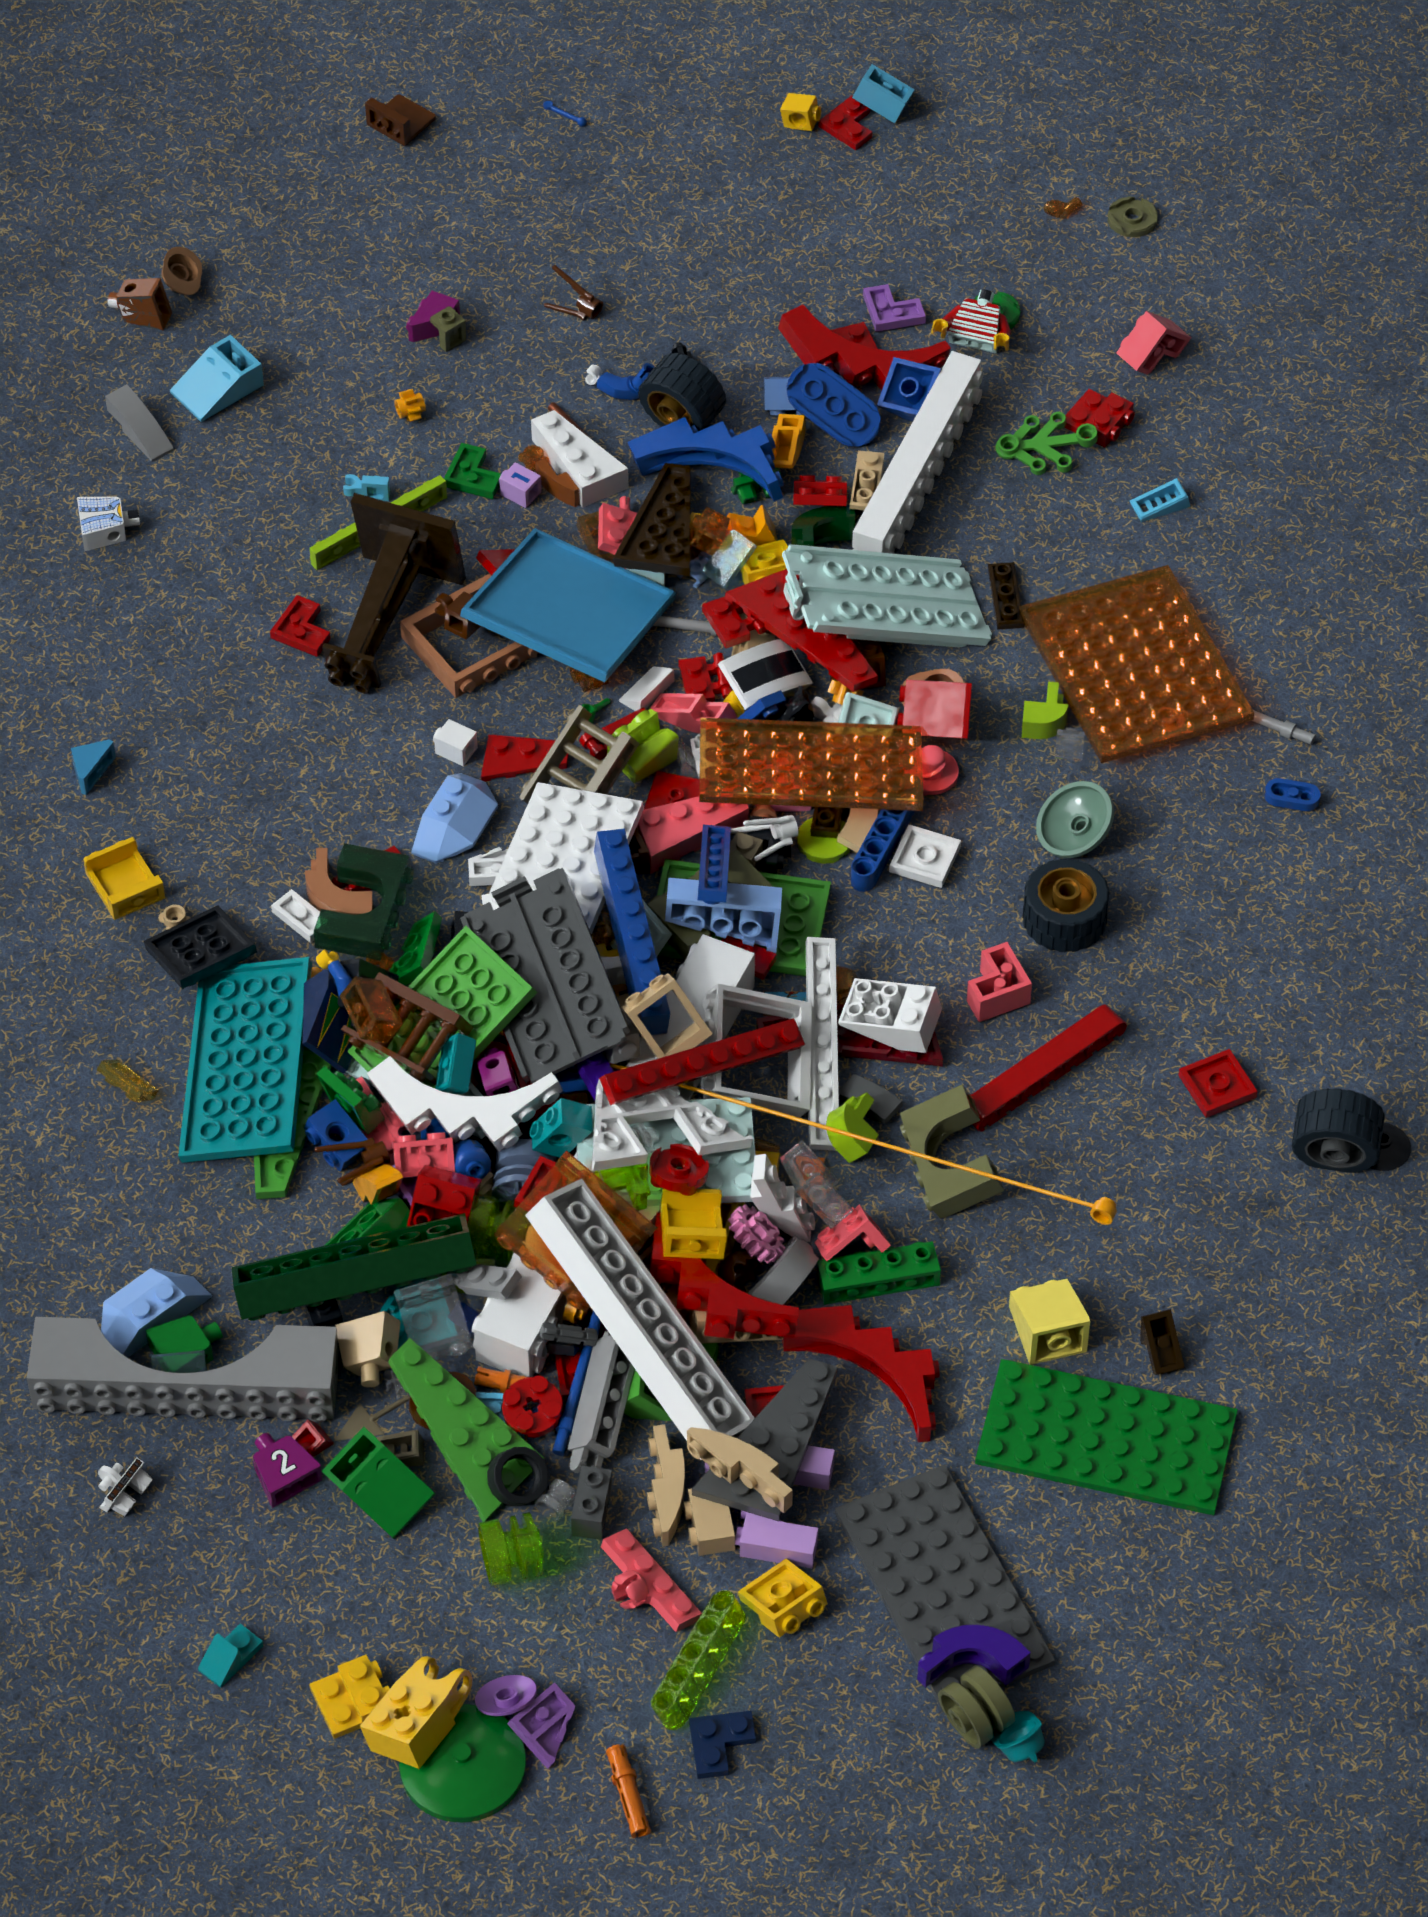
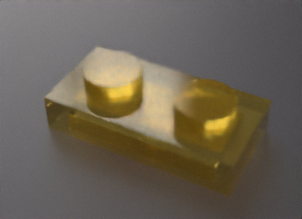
M101 1060L97 1071L105 1076L107 1083L121 1088L126 1092L125 1096L134 1102L139 1103L141 1101L153 1100L159 1091L119 1060Z

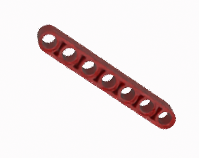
M1108 1005L1099 1006L974 1092L971 1096L974 1099L980 1121L972 1125L978 1131L983 1132L985 1126H991L1006 1116L1005 1112L1008 1110L1013 1111L1029 1100L1027 1097L1030 1095L1035 1096L1048 1087L1050 1081H1056L1071 1071L1070 1067L1073 1065L1078 1066L1093 1055L1092 1052L1095 1050L1100 1051L1113 1042L1115 1036L1118 1035L1120 1037L1125 1032L1127 1023Z

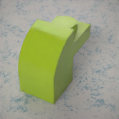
M1048 682L1046 702L1024 701L1021 738L1048 739L1058 735L1065 728L1068 704H1063L1064 694L1058 693L1059 682Z
M867 1092L857 1098L855 1096L850 1097L842 1106L829 1112L826 1126L876 1140L879 1134L863 1119L873 1104L874 1099ZM827 1130L831 1144L848 1163L867 1154L873 1145L869 1142Z

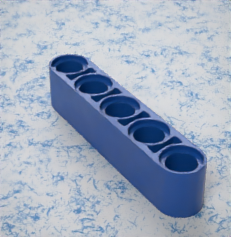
M909 776L902 777L896 781L852 862L851 886L855 890L867 892L875 887L919 805L920 784L917 779Z

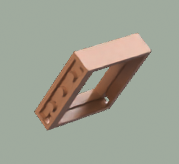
M489 573L449 596L453 601L463 592L474 596L492 575ZM435 602L400 621L402 639L455 698L466 692L471 693L475 687L484 682L495 680L499 674L508 669L513 670L517 668L521 662L531 657L535 658L539 653L514 642L456 673L423 636L444 625L445 616L435 612V608L441 603Z

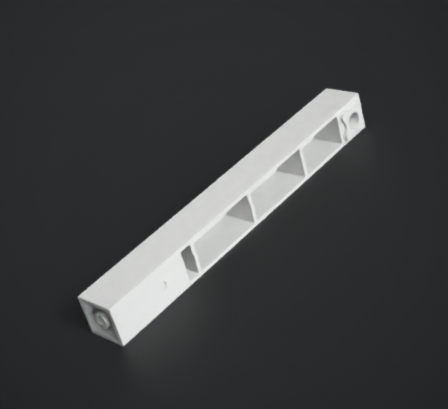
M704 934L697 944L694 943L691 946L685 962L680 965L676 974V982L703 1021H705L703 998L715 985L719 983L753 990L755 983V953ZM672 990L666 994L670 1010L667 1034L651 1035L659 1047L694 1023ZM723 1005L722 1039H725L741 1011L740 1008ZM642 1037L639 1038L640 1056L628 1059L626 1067L657 1059ZM705 1040L696 1047L705 1045ZM702 1078L684 1084L697 1088ZM674 1086L680 1091V1097L685 1100L691 1099L694 1091ZM576 1152L574 1157H569L565 1164L567 1167V1185L579 1180L578 1156ZM604 1208L612 1221L615 1222L622 1208ZM530 1224L525 1234V1242L522 1247L515 1249L507 1267L518 1270L522 1278L506 1300L488 1297L482 1312L475 1318L472 1325V1332H474L473 1348L475 1349L477 1361L505 1371V1369L511 1370V1374L525 1377H533L534 1373L539 1374L549 1355L546 1349L548 1341L542 1340L539 1334L542 1323H555V1327L558 1324H563L565 1321L563 1320V1312L571 1294L577 1290L575 1284L532 1224Z

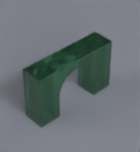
M344 843L337 862L338 882L370 888L379 893L383 900L374 910L359 915L321 909L314 928L315 948L381 961L384 950H389L391 945V929L396 928L398 924L399 906H404L406 900V884H411L414 868L410 867L409 855Z

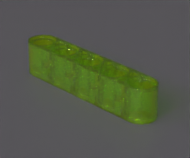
M722 1590L711 1597L651 1699L652 1709L663 1726L668 1730L679 1729L688 1721L745 1623L746 1614L731 1591Z

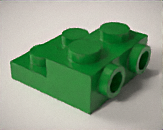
M326 1066L316 1073L330 1102L336 1099L353 1122L366 1134L371 1133L385 1120L380 1110L382 1107L380 1101L372 1094L367 1096L363 1093V1087L353 1077L348 1079L338 1071L332 1073Z

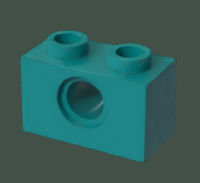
M560 1098L532 1123L530 1128L532 1150L564 1158L577 1146V1143H581L593 1132L592 1106Z

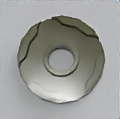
M1124 197L1111 204L1107 222L1110 228L1117 234L1126 237H1140L1154 230L1157 225L1158 212L1155 206L1148 200L1141 198L1140 201L1135 200V197ZM1135 214L1138 218L1130 219L1127 215Z

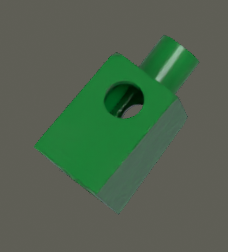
M190 1315L145 1330L148 1346L165 1372L195 1373L213 1360L211 1343L223 1337L215 1321L200 1328L193 1316Z

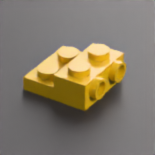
M784 539L733 551V559L741 571L744 585L787 569L782 557L783 551H786L788 548Z
M784 1559L738 1591L740 1601L759 1615L761 1624L779 1638L786 1633H795L799 1629L801 1622L810 1616H819L828 1604L823 1587L788 1559Z
M367 1654L338 1665L337 1673L309 1684L310 1690L334 1739L360 1729V1725L390 1689L388 1685L382 1687L379 1681L382 1678L380 1667L376 1660L370 1662Z

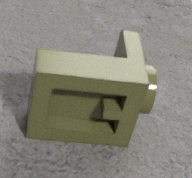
M448 306L430 317V322L439 330L440 347L445 352L466 341V321L452 307Z

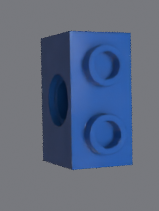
M336 1099L310 1116L304 1127L305 1135L313 1145L325 1146L368 1140ZM329 1134H338L342 1141L336 1142L331 1140ZM365 1148L324 1152L323 1157L331 1167L335 1166L341 1172L361 1158V1152L365 1151Z

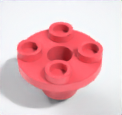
M927 745L912 753L906 759L903 769L904 777L909 776L917 779L920 784L921 796L942 794L956 785L959 773L958 764L953 756L936 745Z

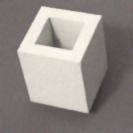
M450 719L447 720L442 728L439 727L433 736L435 754L461 766L466 764L478 748L477 732Z

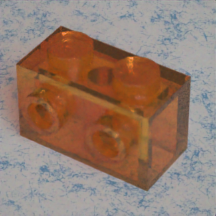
M355 976L340 994V998L360 1039L388 1043L403 1025L382 980Z

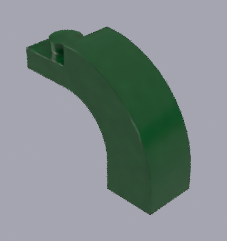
M850 505L824 506L801 514L792 524L791 544L816 547L829 541L853 540L855 509H850Z

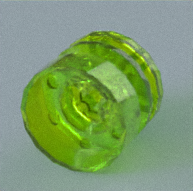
M478 1194L473 1203L468 1222L475 1256L487 1258L493 1246H495L496 1259L503 1261L507 1254L508 1262L510 1263L515 1249L522 1247L525 1242V1234L530 1226V1222L525 1216L528 1212L518 1208L515 1210L514 1200L510 1199L506 1202L501 1212L498 1197Z
M530 1512L521 1515L523 1528L520 1529L515 1515L510 1516L509 1531L504 1532L498 1519L478 1523L483 1561L491 1587L511 1583L512 1568L516 1567L523 1580L528 1579L527 1565L529 1564L531 1565L534 1577L543 1576V1545L539 1530L534 1524Z

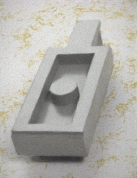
M482 1264L471 1266L470 1270L461 1273L447 1272V1275L453 1279L454 1284L466 1294L502 1300L508 1298L522 1278L516 1269Z

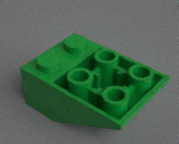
M365 1427L322 1470L333 1483L393 1539L435 1496V1493Z

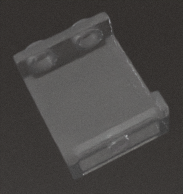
M803 1140L779 1158L796 1192L830 1229L853 1212L852 1207L834 1189V1186L839 1183L837 1177Z
M452 1274L394 1291L408 1339L411 1338L435 1361L450 1355L460 1356L469 1349L474 1348Z

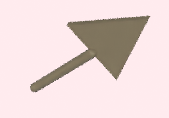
M407 1394L371 1416L359 1403L334 1441L352 1439L363 1427L374 1436L384 1435L374 1421L409 1401L411 1396Z

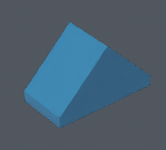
M104 740L71 748L73 765L82 794H88L116 758L113 741Z

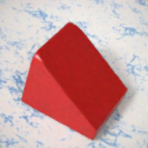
M308 1419L291 1436L312 1457L334 1444L318 1423Z

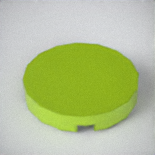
M813 817L807 819L799 828L797 836L798 849L806 855L807 859L821 864L834 863L850 852L848 847L837 842V838L811 836L810 829ZM844 821L841 822L840 832L846 824Z

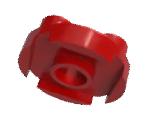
M670 1144V1149L661 1151L662 1147L656 1149L652 1153L649 1163L650 1182L654 1187L691 1196L696 1193L697 1188L705 1184L708 1178L709 1163L708 1161L705 1162L702 1159V1155H698L692 1146Z
M535 1376L520 1379L503 1393L502 1412L505 1423L517 1434L519 1432L527 1434L528 1437L536 1438L544 1436L556 1428L563 1411L562 1397L558 1389L548 1382L545 1377ZM533 1401L540 1404L537 1406L538 1411L536 1413H533L531 1410L525 1411L524 1408L527 1407L528 1402Z

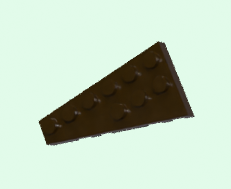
M665 463L613 557L614 566L655 573L661 572L690 576L691 470L690 466Z

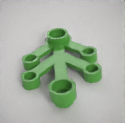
M1054 412L1051 414L1050 420L1032 439L1023 440L1029 433H1036L1040 429L1039 418L1035 415H1029L1024 419V424L1013 435L1005 434L999 438L996 443V453L1003 459L1016 458L1029 466L1033 474L1042 475L1046 472L1045 461L1042 458H1034L1025 452L1027 450H1035L1056 463L1058 471L1066 473L1072 469L1071 457L1061 454L1051 447L1080 444L1085 448L1092 447L1098 439L1097 429L1094 425L1086 423L1080 425L1076 433L1050 436L1055 430L1063 429L1066 425L1065 414ZM1056 419L1062 420L1061 422H1054ZM1032 422H1033V423H1036V424L1033 425V426H1029V425H1028L1029 423H1032ZM1068 462L1067 465H1061L1060 463ZM1036 465L1042 466L1039 469L1034 468Z

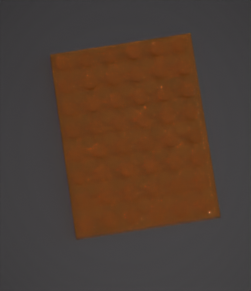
M1168 565L1019 606L1024 625L1055 681L1059 682L1060 690L1064 694L1101 764L1254 720L1253 709Z

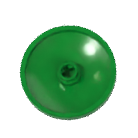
M463 1704L454 1718L456 1724L420 1769L399 1762L401 1782L412 1802L422 1811L435 1818L460 1823L478 1821L502 1810L518 1793L526 1772L524 1744L507 1724L509 1721L503 1716L486 1715L480 1712L476 1705Z

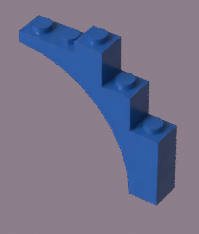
M683 417L627 442L642 476L661 470L665 463L721 466L738 471L755 480L767 491L774 502L784 498L780 488L784 486V482L779 471L773 472V469H775L773 463L775 457L772 449L776 448L771 434H765L761 425L735 436L733 429L727 430L723 421L697 431L695 425L690 426L686 417Z

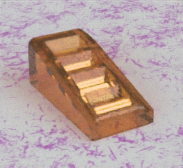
M599 511L579 516L576 526L589 552L604 560H612L614 557L612 553L599 554L603 550H599L595 545L598 544V538L593 539L592 537L598 535V529L589 530V528L599 526Z

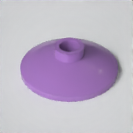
M508 1675L499 1677L486 1683L479 1689L475 1696V1704L477 1709L486 1715H510L526 1708L533 1702L537 1695V1687L535 1682L526 1676Z

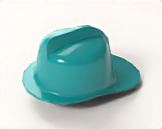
M1029 1711L1014 1712L1016 1721L1001 1733L993 1730L991 1741L1012 1762L1030 1759L1033 1763L1038 1762L1036 1754L1045 1745V1739L1041 1730L1042 1722Z

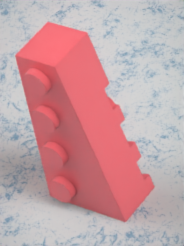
M741 787L643 810L636 828L649 850V873L652 874L664 866L665 859L678 861L680 857L692 851L700 850L703 824L731 828L744 826L743 822L748 820L749 807Z

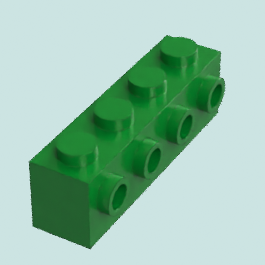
M931 1241L925 1243L915 1242L901 1247H888L882 1253L880 1250L871 1252L860 1251L847 1256H833L828 1261L825 1259L818 1260L816 1276L823 1304L827 1305L940 1286L941 1269L934 1243Z

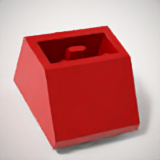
M425 1165L417 1176L407 1226L465 1213L469 1228L477 1205L482 1179Z

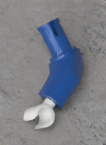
M646 363L636 376L619 377L608 372L602 374L599 366L591 365L586 370L588 375L585 381L589 385H594L597 382V388L613 398L636 400L640 399L638 396L639 386L655 366Z

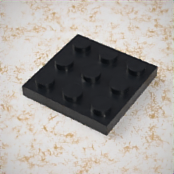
M219 905L144 941L148 953L182 989L193 986L198 981L217 974L223 969L258 953L255 943Z

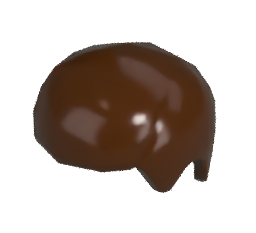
M745 1250L735 1251L722 1261L718 1269V1276L746 1293L745 1283L756 1280L755 1269L758 1266V1259L756 1256L751 1257Z

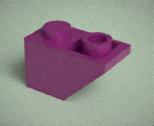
M431 291L426 299H422L414 316H410L407 321L406 330H408L409 341L416 342L439 336V330L430 322V317L448 306L452 307L460 315L459 300Z

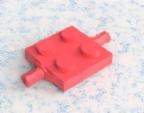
M622 496L619 499V507L602 503L600 506L598 527L599 550L612 553L613 555L616 554L637 515L636 512L630 510L631 500L629 497L626 499V496Z

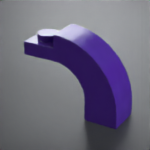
M962 1625L948 1629L933 1638L932 1652L926 1653L918 1662L917 1680L926 1688L951 1668L960 1664L972 1663L989 1669L1006 1686L1029 1668L1031 1653L1016 1638L1002 1630L984 1625Z

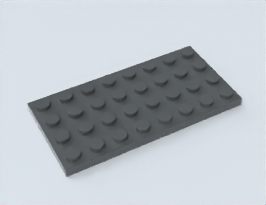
M945 1464L835 1508V1515L917 1666L920 1659L926 1653L932 1652L933 1638L948 1629L962 1625H984L1002 1630L1016 1638L1031 1653L1029 1668L1010 1683L1055 1665L1053 1655ZM967 1663L951 1668L931 1683L929 1688L942 1710L938 1699V1692L951 1682L961 1684L960 1677L974 1666L981 1667L989 1673L1000 1687L1005 1685L989 1669L981 1665Z

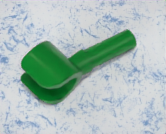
M606 698L594 705L583 704L582 707L592 714L588 721L594 723L596 713L609 705L610 700Z

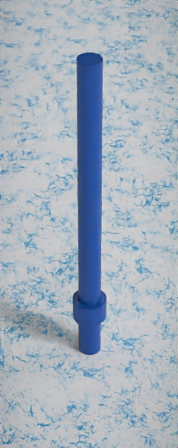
M593 1311L588 1328L596 1329L597 1335H599L602 1322ZM583 1346L563 1416L560 1417L556 1426L558 1433L552 1450L555 1455H564L569 1435L572 1433L574 1418L593 1348L591 1346Z

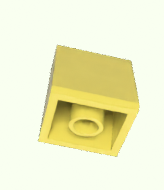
M1068 1279L1049 1280L1044 1284L1032 1287L1022 1286L1014 1291H1010L1009 1308L1029 1365L1087 1352L1090 1318Z

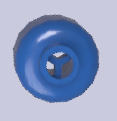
M468 1139L457 1143L453 1147L455 1173L484 1179L490 1171L491 1159L483 1145L476 1140Z

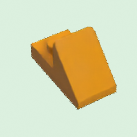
M763 505L759 507L754 517L728 513L725 518L729 540L754 545L778 541L775 525Z

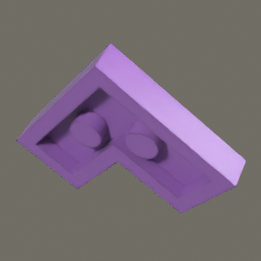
M888 284L863 288V297L876 332L919 325L926 322V315L920 298L894 302Z

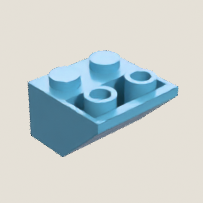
M872 64L862 78L852 98L895 123L915 90Z

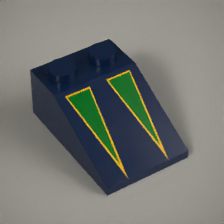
M324 969L304 983L303 1045L337 1070L345 1073L352 1060V1056L347 1051L353 1045L348 1042L350 1037L341 1029L344 1025L350 1028L353 1013L339 1008L335 979L328 969Z

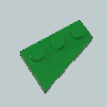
M436 911L414 923L401 947L404 954L397 962L392 964L389 970L399 975L398 982L405 986L412 983L431 963L442 917Z

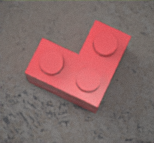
M1146 311L1144 315L1138 318L1136 326L1129 336L1123 339L1121 347L1116 353L1136 371L1148 375L1164 354L1174 358L1178 357L1191 337L1172 320Z
M1008 942L982 950L980 972L983 976L969 980L967 988V1003L978 1022L1029 1005L1031 1002L1032 983Z

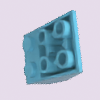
M229 335L210 346L170 389V393L202 422L264 386L262 364L233 336Z

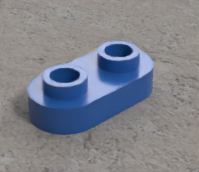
M1275 778L1266 784L1264 796L1269 804L1276 807L1312 811L1318 807L1321 793L1318 787L1311 783Z

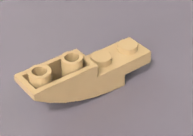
M663 1424L653 1426V1438L648 1439L650 1456H656L658 1464L653 1465L655 1479L651 1480L652 1492H647L649 1511L655 1510L657 1517L652 1519L654 1536L661 1537L662 1547L669 1546L677 1530L685 1495L682 1448L670 1450L666 1427Z
M694 1427L687 1430L688 1451L696 1459L701 1458L707 1463L717 1477H723L731 1484L740 1476L744 1485L758 1491L769 1506H776L783 1513L792 1507L793 1490L779 1479V1463L770 1456L740 1439L720 1432Z

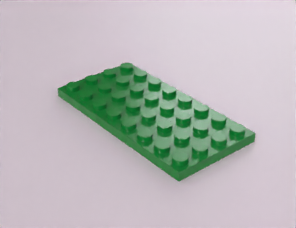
M1001 1359L975 1464L1214 1516L1238 1409Z

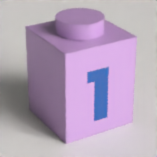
M516 462L500 475V495L524 508H527L541 493V475Z

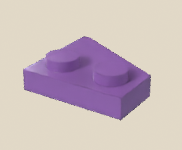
M554 1682L507 1724L541 1763L550 1768L555 1762V1756L560 1743L563 1741L567 1730L566 1727L572 1717L575 1705Z

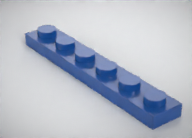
M703 824L697 900L707 904L726 903L731 827Z

